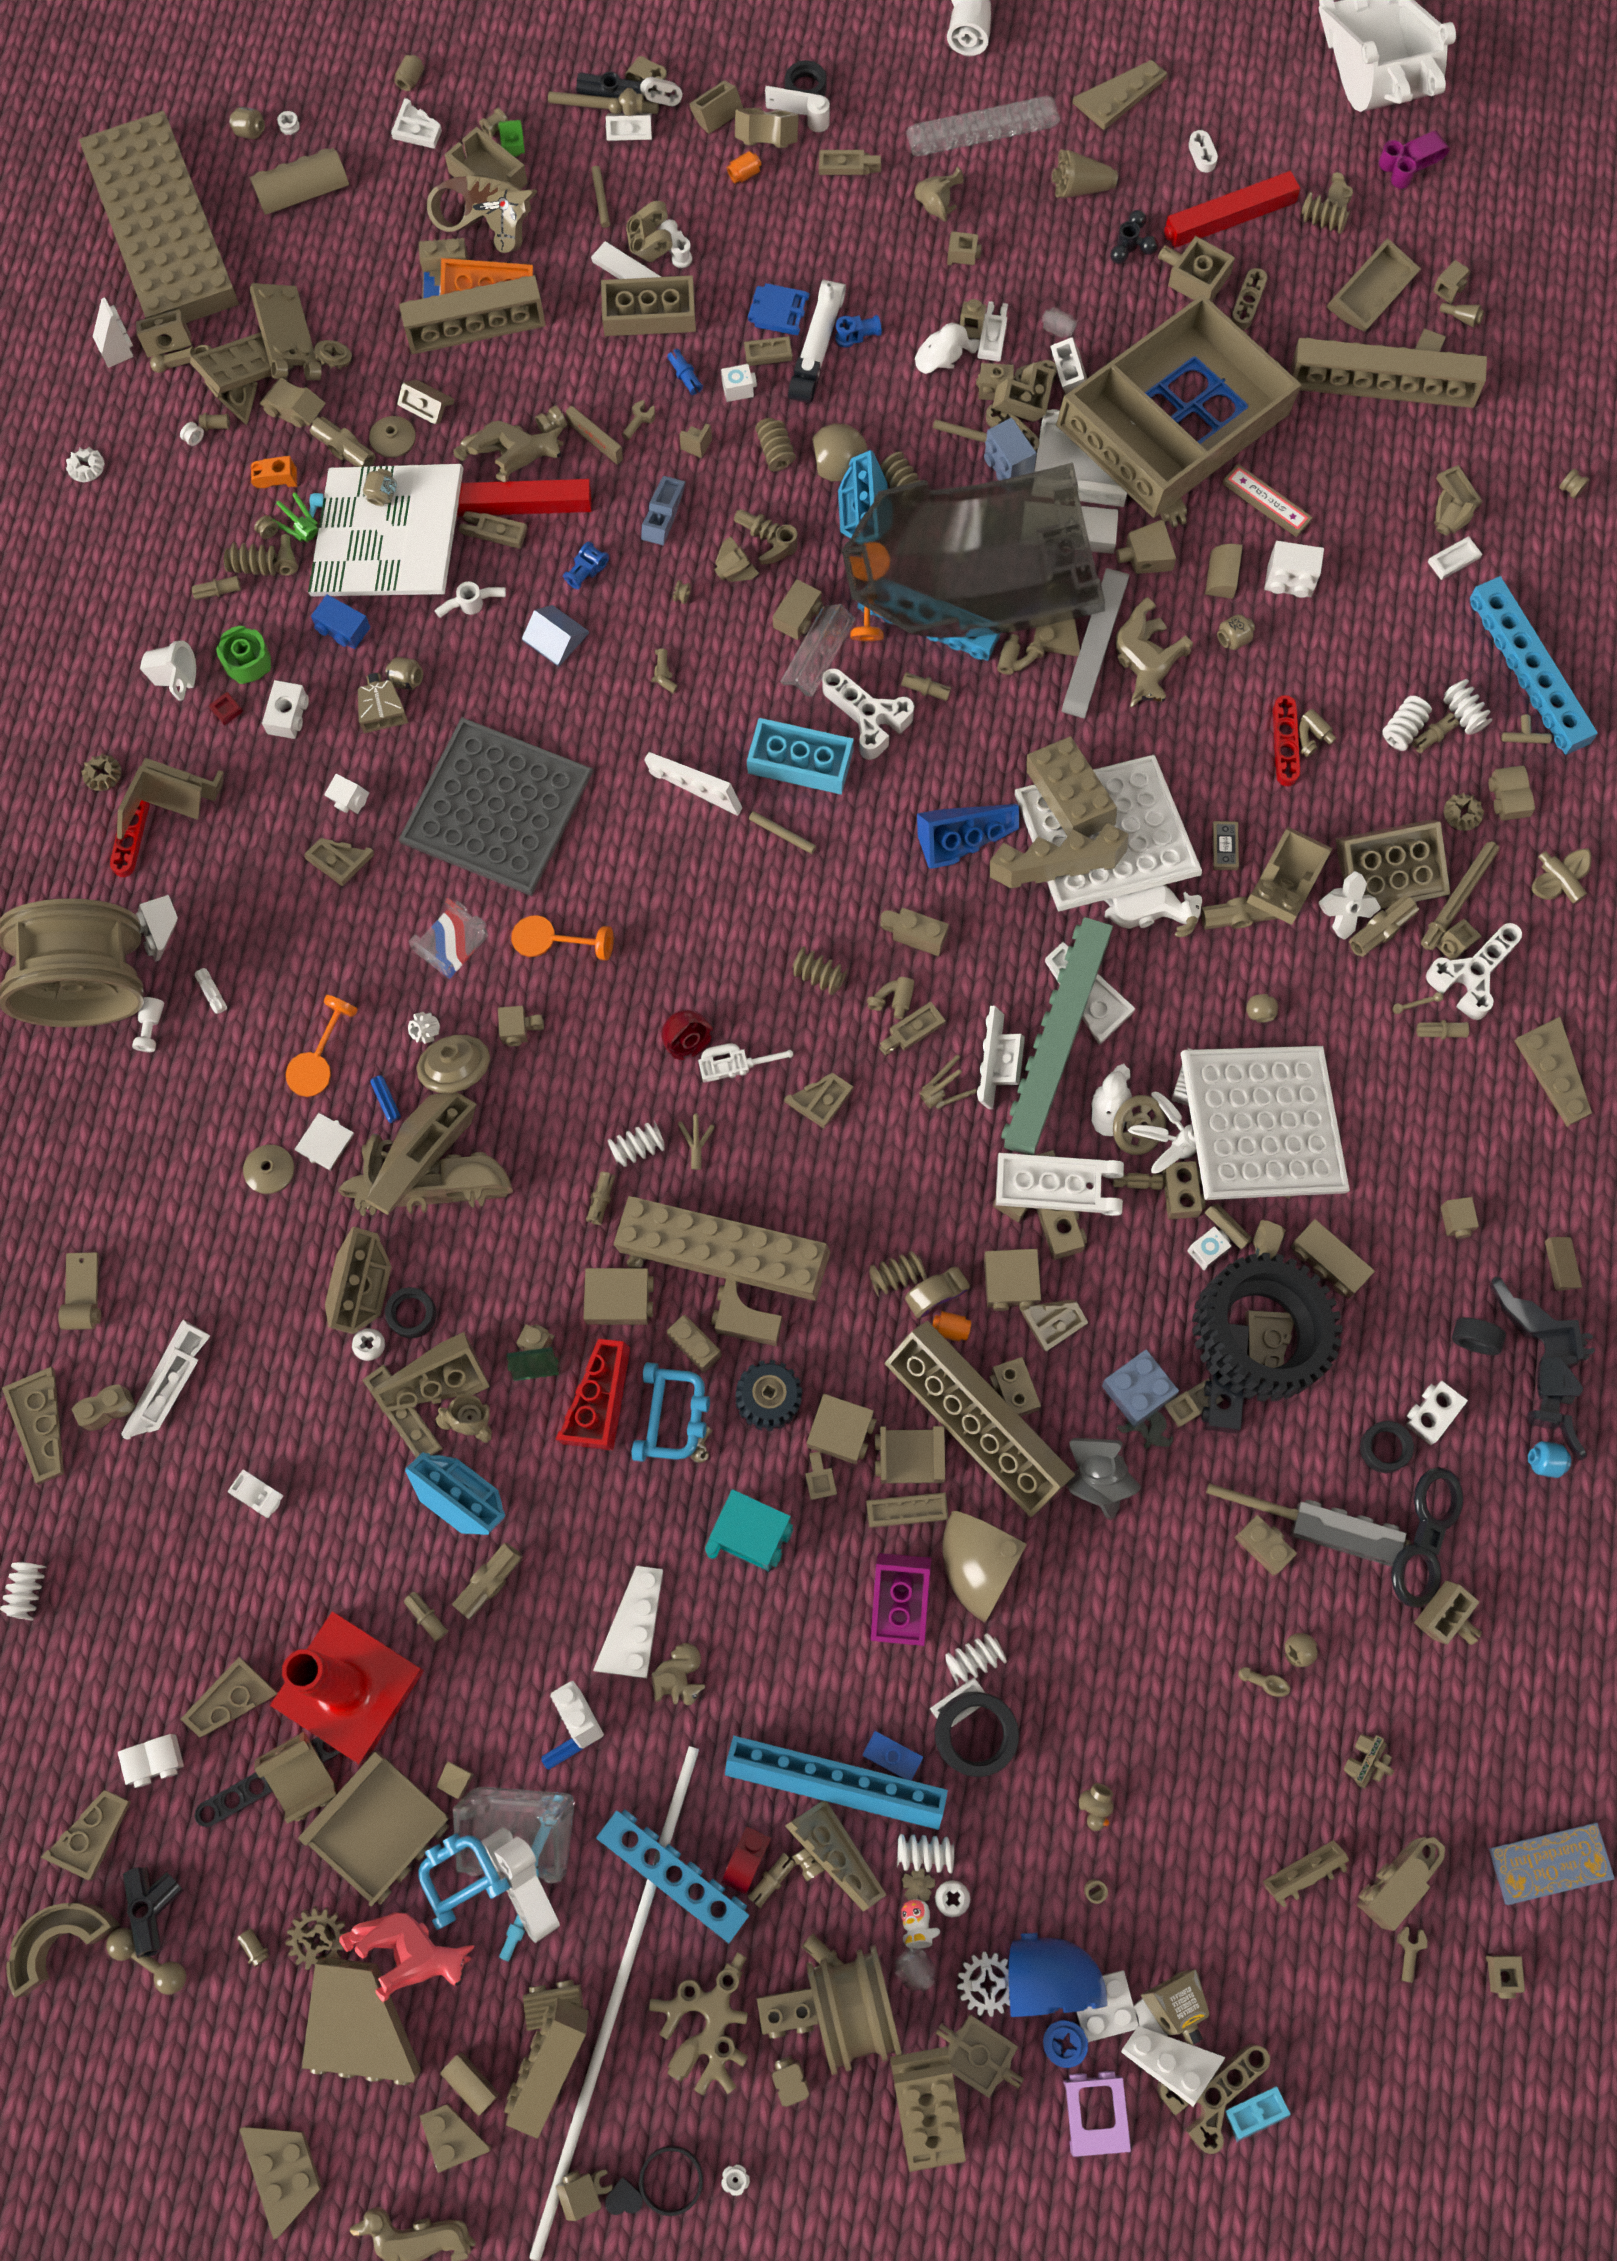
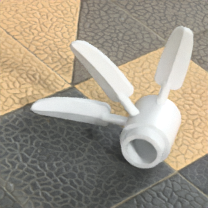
M1152 1092V1097L1158 1101L1159 1106L1169 1120L1175 1123L1181 1132L1174 1137L1168 1135V1130L1148 1125H1135L1130 1127L1128 1131L1135 1135L1163 1142L1172 1141L1171 1147L1152 1166V1173H1159L1179 1158L1192 1157L1197 1152L1193 1125L1190 1124L1184 1128L1180 1123L1182 1116L1175 1106L1159 1092Z

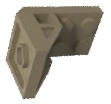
M1287 827L1260 880L1250 894L1247 903L1292 925L1332 848Z

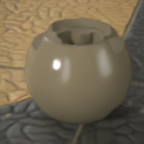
M1260 994L1249 999L1246 1011L1248 1017L1253 1021L1256 1020L1259 1023L1269 1022L1275 1019L1279 1006L1277 1000L1272 996Z
M1306 1633L1292 1634L1285 1642V1657L1296 1667L1310 1666L1317 1658V1643L1312 1636Z

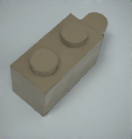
M905 908L901 909L900 914L890 910L884 911L881 914L880 925L884 930L893 933L894 941L936 956L940 955L948 935L949 924Z

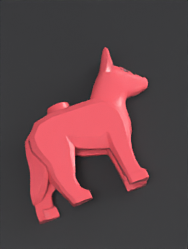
M399 1912L359 1923L350 1932L341 1935L339 1940L346 1952L353 1950L355 1947V1952L361 1958L367 1957L368 1952L373 1948L394 1949V1960L397 1967L378 1979L382 1986L376 1989V1994L382 2002L387 2001L390 1994L399 1988L424 1982L437 1975L444 1976L454 1986L460 1985L463 1966L471 1960V1957L467 1956V1954L475 1947L474 1945L459 1948L435 1946L429 1939V1931L424 1923L418 1924L408 1913Z

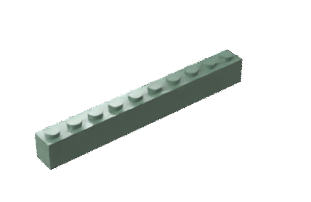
M1084 917L1082 924H1077L1072 937V939L1076 940L1074 947L1069 946L1065 956L1068 964L1066 969L1062 967L1057 978V982L1060 983L1059 989L1053 990L1049 1004L1053 1005L1052 1009L1044 1014L1041 1026L1045 1027L1043 1034H1037L1033 1048L1037 1049L1034 1057H1029L1025 1069L1029 1071L1027 1079H1021L1017 1093H1021L1018 1102H1013L1009 1114L1013 1116L1011 1124L1006 1123L1001 1138L1005 1139L1004 1148L1024 1155L1035 1154L1109 943L1112 925Z

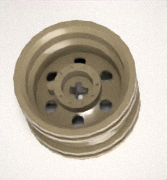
M875 1945L870 1946L871 1953L863 1954L862 1949L856 1950L857 1957L854 1962L831 1967L827 1964L826 1958L820 1959L821 1966L813 1967L812 1962L806 1963L832 2075L838 2074L837 2068L845 2066L846 2072L851 2071V2063L854 2058L877 2053L882 2057V2061L885 2062L888 2061L887 2054L895 2053L896 2056L902 2055Z

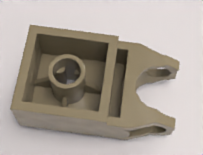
M1422 1837L1412 1840L1390 1865L1385 1863L1376 1874L1378 1877L1377 1881L1372 1886L1368 1884L1360 1892L1358 1897L1361 1900L1356 1905L1382 1929L1395 1931L1430 1889L1426 1882L1442 1863L1445 1846L1435 1837ZM1425 1845L1429 1848V1856L1427 1858L1422 1853ZM1437 1847L1439 1852L1437 1858L1435 1859V1851Z

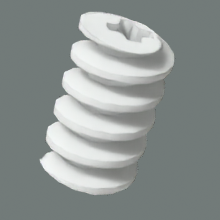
M1468 679L1454 684L1445 692L1444 702L1445 704H1450L1449 709L1455 712V718L1461 719L1460 725L1461 727H1466V734L1472 735L1485 728L1492 719H1486L1490 714V710L1481 712L1485 705L1484 702L1475 703L1480 696L1478 694L1470 696L1474 688L1469 687L1465 689L1469 682Z
M1407 697L1404 704L1400 706L1393 718L1390 719L1388 725L1384 727L1383 736L1385 740L1395 749L1405 751L1408 748L1407 744L1412 743L1413 737L1419 733L1418 730L1422 729L1424 723L1428 721V714L1432 712L1431 706L1420 697Z
M655 1121L654 1128L649 1123H645V1132L636 1127L635 1136L630 1131H626V1140L617 1135V1144L611 1139L607 1140L616 1162H620L624 1167L627 1166V1158L636 1163V1154L645 1159L646 1150L655 1155V1146H658L661 1151L665 1150L663 1138Z
M26 1562L12 1563L11 1567L18 1572L9 1574L8 1578L15 1583L6 1585V1589L11 1591L12 1594L3 1596V1599L10 1604L1 1606L0 1610L9 1617L33 1621L34 1618L29 1616L27 1612L36 1610V1607L30 1604V1601L39 1600V1596L32 1592L42 1588L35 1580L44 1578V1575L38 1572V1569L47 1567Z
M988 1633L985 1634V1643L978 1638L975 1639V1648L969 1643L965 1644V1653L959 1648L955 1649L956 1658L950 1653L945 1654L946 1663L957 1685L959 1677L965 1683L968 1682L967 1673L969 1672L977 1678V1668L987 1673V1663L997 1668V1658L1007 1663L1004 1652L995 1637L993 1639Z
M900 1834L898 1838L897 1867L902 1862L904 1871H908L910 1863H913L915 1871H919L921 1864L924 1863L926 1872H930L932 1865L935 1864L937 1872L941 1873L943 1866L946 1865L948 1872L952 1873L954 1842L951 1845L949 1838L944 1837L940 1845L937 1836H933L931 1843L928 1844L926 1836L922 1835L920 1842L917 1843L915 1835H911L908 1843H906L904 1834Z

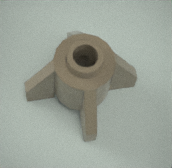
M1443 490L1436 506V519L1434 521V524L1437 526L1436 530L1447 536L1450 533L1455 534L1471 521L1476 505L1464 503L1459 499L1453 498L1450 493Z
M731 536L723 541L715 561L717 568L714 569L722 581L725 579L729 582L751 580L759 574L741 546L738 547Z

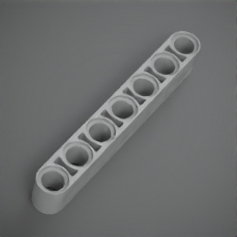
M1106 568L1061 711L1063 713L1085 719L1130 574Z

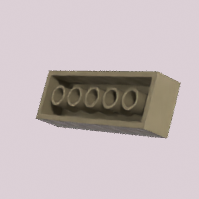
M535 275L524 276L510 281H500L486 286H477L462 291H453L452 293L438 296L433 295L419 300H409L399 304L412 354L546 326Z

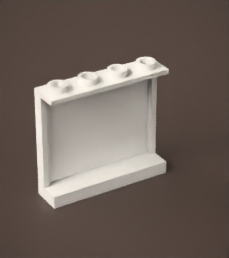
M1057 409L1047 410L1046 415L1042 419L1031 495L1124 507L1127 492L1056 426L1060 411Z

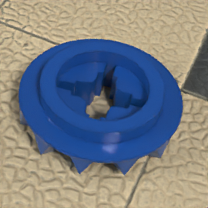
M1061 2019L1051 2024L1046 2030L1043 2038L1044 2051L1055 2065L1063 2068L1075 2067L1087 2055L1089 2039L1086 2037L1084 2029L1075 2024L1074 2021ZM1070 2033V2043L1074 2044L1075 2047H1069L1062 2054L1064 2050L1062 2049L1063 2044L1058 2039H1064Z

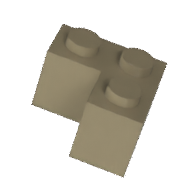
M1033 363L1022 370L1020 382L1009 378L997 385L993 409L1032 422L1046 415L1055 370Z

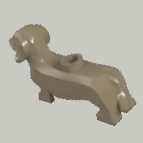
M381 2207L369 2209L364 2214L362 2221L350 2227L351 2234L355 2236L372 2235L375 2252L384 2261H421L440 2250H454V2253L451 2255L452 2261L468 2259L469 2253H471V2246L476 2245V2241L469 2236L463 2221L445 2220L431 2223L430 2219L427 2218L414 2222L413 2228L399 2230L392 2225L387 2212Z

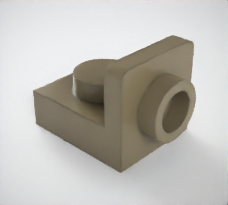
M1463 919L1450 928L1436 946L1450 960H1456L1466 949L1475 944L1481 938V935Z

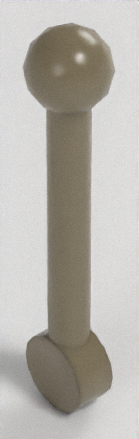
M1437 992L1434 996L1408 1004H1395L1392 1010L1395 1014H1401L1405 1009L1432 1001L1440 1002L1444 997L1442 993Z

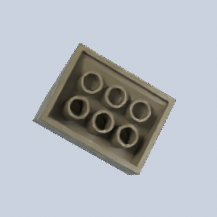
M1430 819L1336 839L1338 860L1343 879L1345 880L1354 871L1362 874L1367 883L1363 895L1375 897L1381 907L1380 909L1392 906L1403 895L1411 897L1414 902L1450 895L1440 821Z

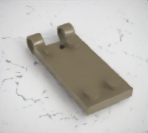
M252 283L250 292L267 352L272 378L280 379L282 377L286 379L288 365H299L304 367L306 380L319 381L321 378L320 362L316 361L297 287Z

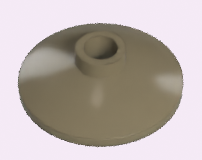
M388 416L380 419L373 425L369 434V440L377 454L387 458H396L405 455L412 449L416 440V433L413 425L405 418Z
M263 1145L256 1148L245 1160L243 1166L245 1181L253 1190L262 1194H273L283 1190L290 1183L294 1175V1162L291 1155L284 1148L277 1145ZM264 1164H271L270 1169L263 1170Z

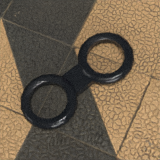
M1436 1467L1429 1469L1420 1477L1414 1493L1415 1512L1420 1520L1415 1539L1412 1544L1406 1545L1397 1554L1392 1564V1587L1397 1598L1406 1606L1418 1608L1427 1605L1438 1592L1442 1573L1440 1562L1436 1555L1440 1553L1446 1529H1449L1458 1520L1462 1512L1464 1500L1462 1486L1457 1476L1446 1468ZM1441 1478L1450 1489L1451 1503L1447 1514L1443 1518L1436 1520L1431 1516L1427 1508L1426 1497L1430 1485L1436 1479ZM1419 1554L1428 1565L1429 1578L1425 1589L1419 1595L1413 1596L1405 1586L1404 1569L1408 1560L1412 1556Z

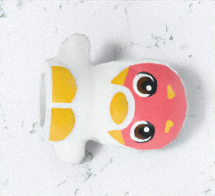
M919 1899L909 1900L901 1909L903 1926L907 1930V1934L903 1936V1942L908 1948L912 1949L932 1946V1939L939 1935L940 1930L938 1928L929 1929L930 1911L924 1901Z

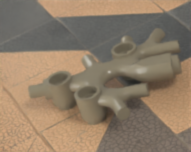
M738 1952L731 1965L727 1963L724 1970L718 1974L717 1985L712 1991L703 1992L696 1980L687 1979L680 1984L676 1998L667 2001L650 2000L649 2011L663 2012L667 2015V2021L659 2034L667 2040L670 2039L685 2013L698 2011L704 2015L706 2019L705 2029L702 2033L688 2038L679 2046L668 2064L670 2069L667 2072L670 2076L682 2082L684 2077L688 2078L699 2056L706 2054L709 2057V2063L694 2089L703 2096L713 2080H717L727 2094L733 2091L737 2086L728 2075L725 2063L728 2060H732L743 2067L748 2058L746 2054L735 2048V2042L732 2037L724 2035V2029L728 2024L747 2023L748 2012L732 2010L729 2004L732 1992L737 1989L740 1983V1977L743 1974L740 1970L747 1959ZM726 1975L733 1977L734 1982L730 1986L725 1985L723 1981ZM687 1986H692L695 1989L694 1996L686 1995L685 1988ZM721 2042H726L729 2045L727 2052L720 2051L719 2044Z

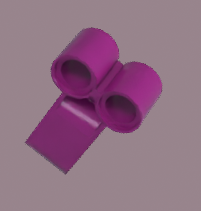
M1437 131L1429 132L1404 145L1397 140H1390L1384 145L1379 159V166L1386 172H1392L1391 183L1395 187L1403 189L1409 186L1414 173L1441 161L1447 156L1450 148Z

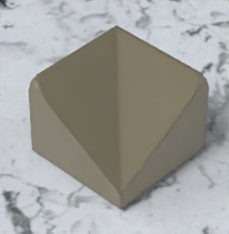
M447 1762L437 1788L461 1800L474 1774L452 1762Z

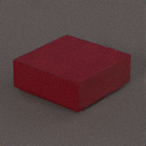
M228 692L208 705L224 726L243 712L242 708Z

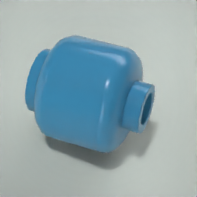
M1540 1441L1529 1451L1528 1462L1531 1464L1535 1474L1559 1478L1569 1470L1571 1456L1564 1445Z

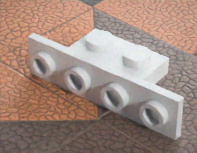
M990 1006V1012L986 1018L987 1036L983 1042L985 1053L984 1061L980 1066L981 1085L977 1090L979 1102L987 1109H993L996 1085H1019L1025 1040L1022 1034H1002L1004 1014L996 1006Z

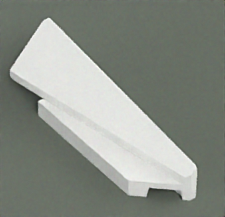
M182 1320L121 1433L123 1438L131 1439L132 1436L159 1430L197 1364L198 1359L194 1356L209 1339V1334Z

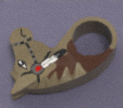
M484 175L455 177L444 181L430 192L427 200V211L433 224L446 232L464 230L486 217L490 228L495 231L494 244L497 250L507 253L518 250L522 245V223L528 212H531L529 200L537 193V190L523 191L511 182ZM449 188L461 193L466 201L465 214L458 225L449 223L443 217L440 209L441 197Z

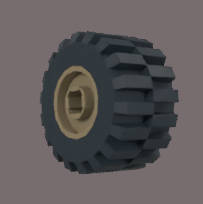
M763 1360L759 1361L756 1366L754 1364L749 1366L748 1371L742 1373L736 1388V1408L740 1410L739 1415L742 1419L744 1417L747 1419L746 1423L748 1425L754 1424L756 1429L762 1430V1427L767 1428V1431H773L774 1427L780 1429L784 1427L785 1423L789 1424L793 1420L794 1415L797 1414L802 1400V1388H800L799 1378H795V1372L791 1368L789 1370L786 1369V1364L782 1362L780 1365L775 1364L776 1360H770L769 1363H765Z

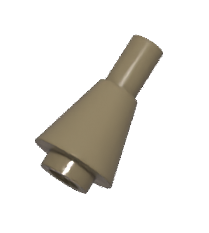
M1442 303L1440 307V312L1454 315L1455 318L1472 328L1476 324L1480 325L1484 316V310H1481L1482 305L1455 306Z
M284 534L281 536V547L274 564V569L276 572L286 576L294 574L298 570V565L290 547V536Z

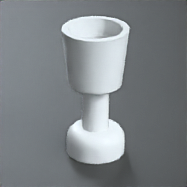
M144 997L143 1007L138 1012V1021L143 1023L141 1037L134 1039L132 1045L134 1049L143 1052L155 1051L156 1042L151 1039L153 1025L159 1023L164 1006L163 1001Z

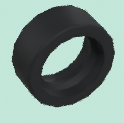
M798 61L792 64L786 71L785 89L825 97L827 91L826 72L821 65L814 61ZM801 77H811L819 82L815 88L810 90L798 89L793 85L794 81Z
M414 1287L401 1288L393 1293L387 1301L385 1307L386 1321L390 1328L399 1336L409 1339L419 1338L428 1333L434 1326L437 1317L436 1306L430 1296L423 1290ZM415 1298L423 1302L426 1308L425 1319L416 1327H404L396 1319V1309L405 1299Z
M1468 1317L1459 1318L1456 1321L1452 1334V1340L1458 1346L1485 1355H1499L1502 1352L1506 1338V1332L1502 1328L1484 1320Z
M1383 1421L1376 1423L1364 1433L1361 1438L1360 1451L1367 1466L1377 1472L1386 1474L1396 1472L1408 1464L1413 1456L1414 1443L1412 1436L1405 1427L1396 1422ZM1380 1432H1390L1399 1438L1402 1444V1454L1396 1461L1386 1463L1375 1457L1371 1448L1375 1435Z

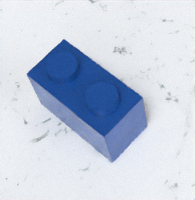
M328 594L311 615L316 631L324 636L328 634L341 646L346 647L348 645L353 649L358 646L371 628L364 614Z

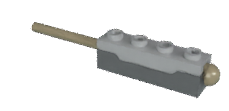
M1211 1483L1208 1484L1206 1490L1208 1494L1293 1520L1289 1534L1291 1537L1392 1567L1397 1554L1406 1545L1412 1544L1409 1540L1405 1539L1406 1533L1400 1532L1398 1526L1387 1523L1380 1526L1374 1524L1373 1519L1360 1515L1357 1518L1347 1516V1511L1339 1508L1324 1509L1321 1508V1503L1305 1500V1503L1301 1502L1295 1509H1291Z

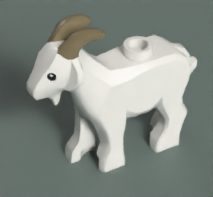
M1161 885L1104 900L1110 906L1105 911V917L1110 918L1117 925L1129 929L1136 926L1141 928L1148 927L1154 923V920L1161 917L1172 918L1179 923L1185 924L1177 927L1175 936L1180 938L1187 937L1193 932L1200 917L1202 897L1199 895L1190 896L1184 892L1183 897L1185 901L1181 903L1166 885Z

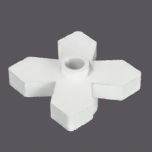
M1356 871L1344 880L1343 888L1333 889L1319 901V905L1325 914L1336 916L1333 929L1337 936L1344 940L1355 931L1358 916L1371 918L1381 908L1375 897L1363 895L1367 883L1362 874Z

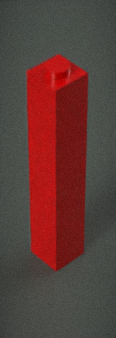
M1285 172L1169 215L1166 227H1164L1165 237L1168 241H1171L1174 248L1192 242L1195 236L1201 239L1297 203L1301 188L1292 172Z
M589 479L461 483L456 516H464L466 511L489 515L591 512Z

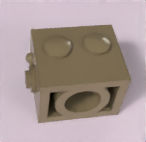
M981 363V371L978 374V378H976V385L979 387L978 399L994 400L997 385L1008 378L1015 379L1013 375L1014 365Z

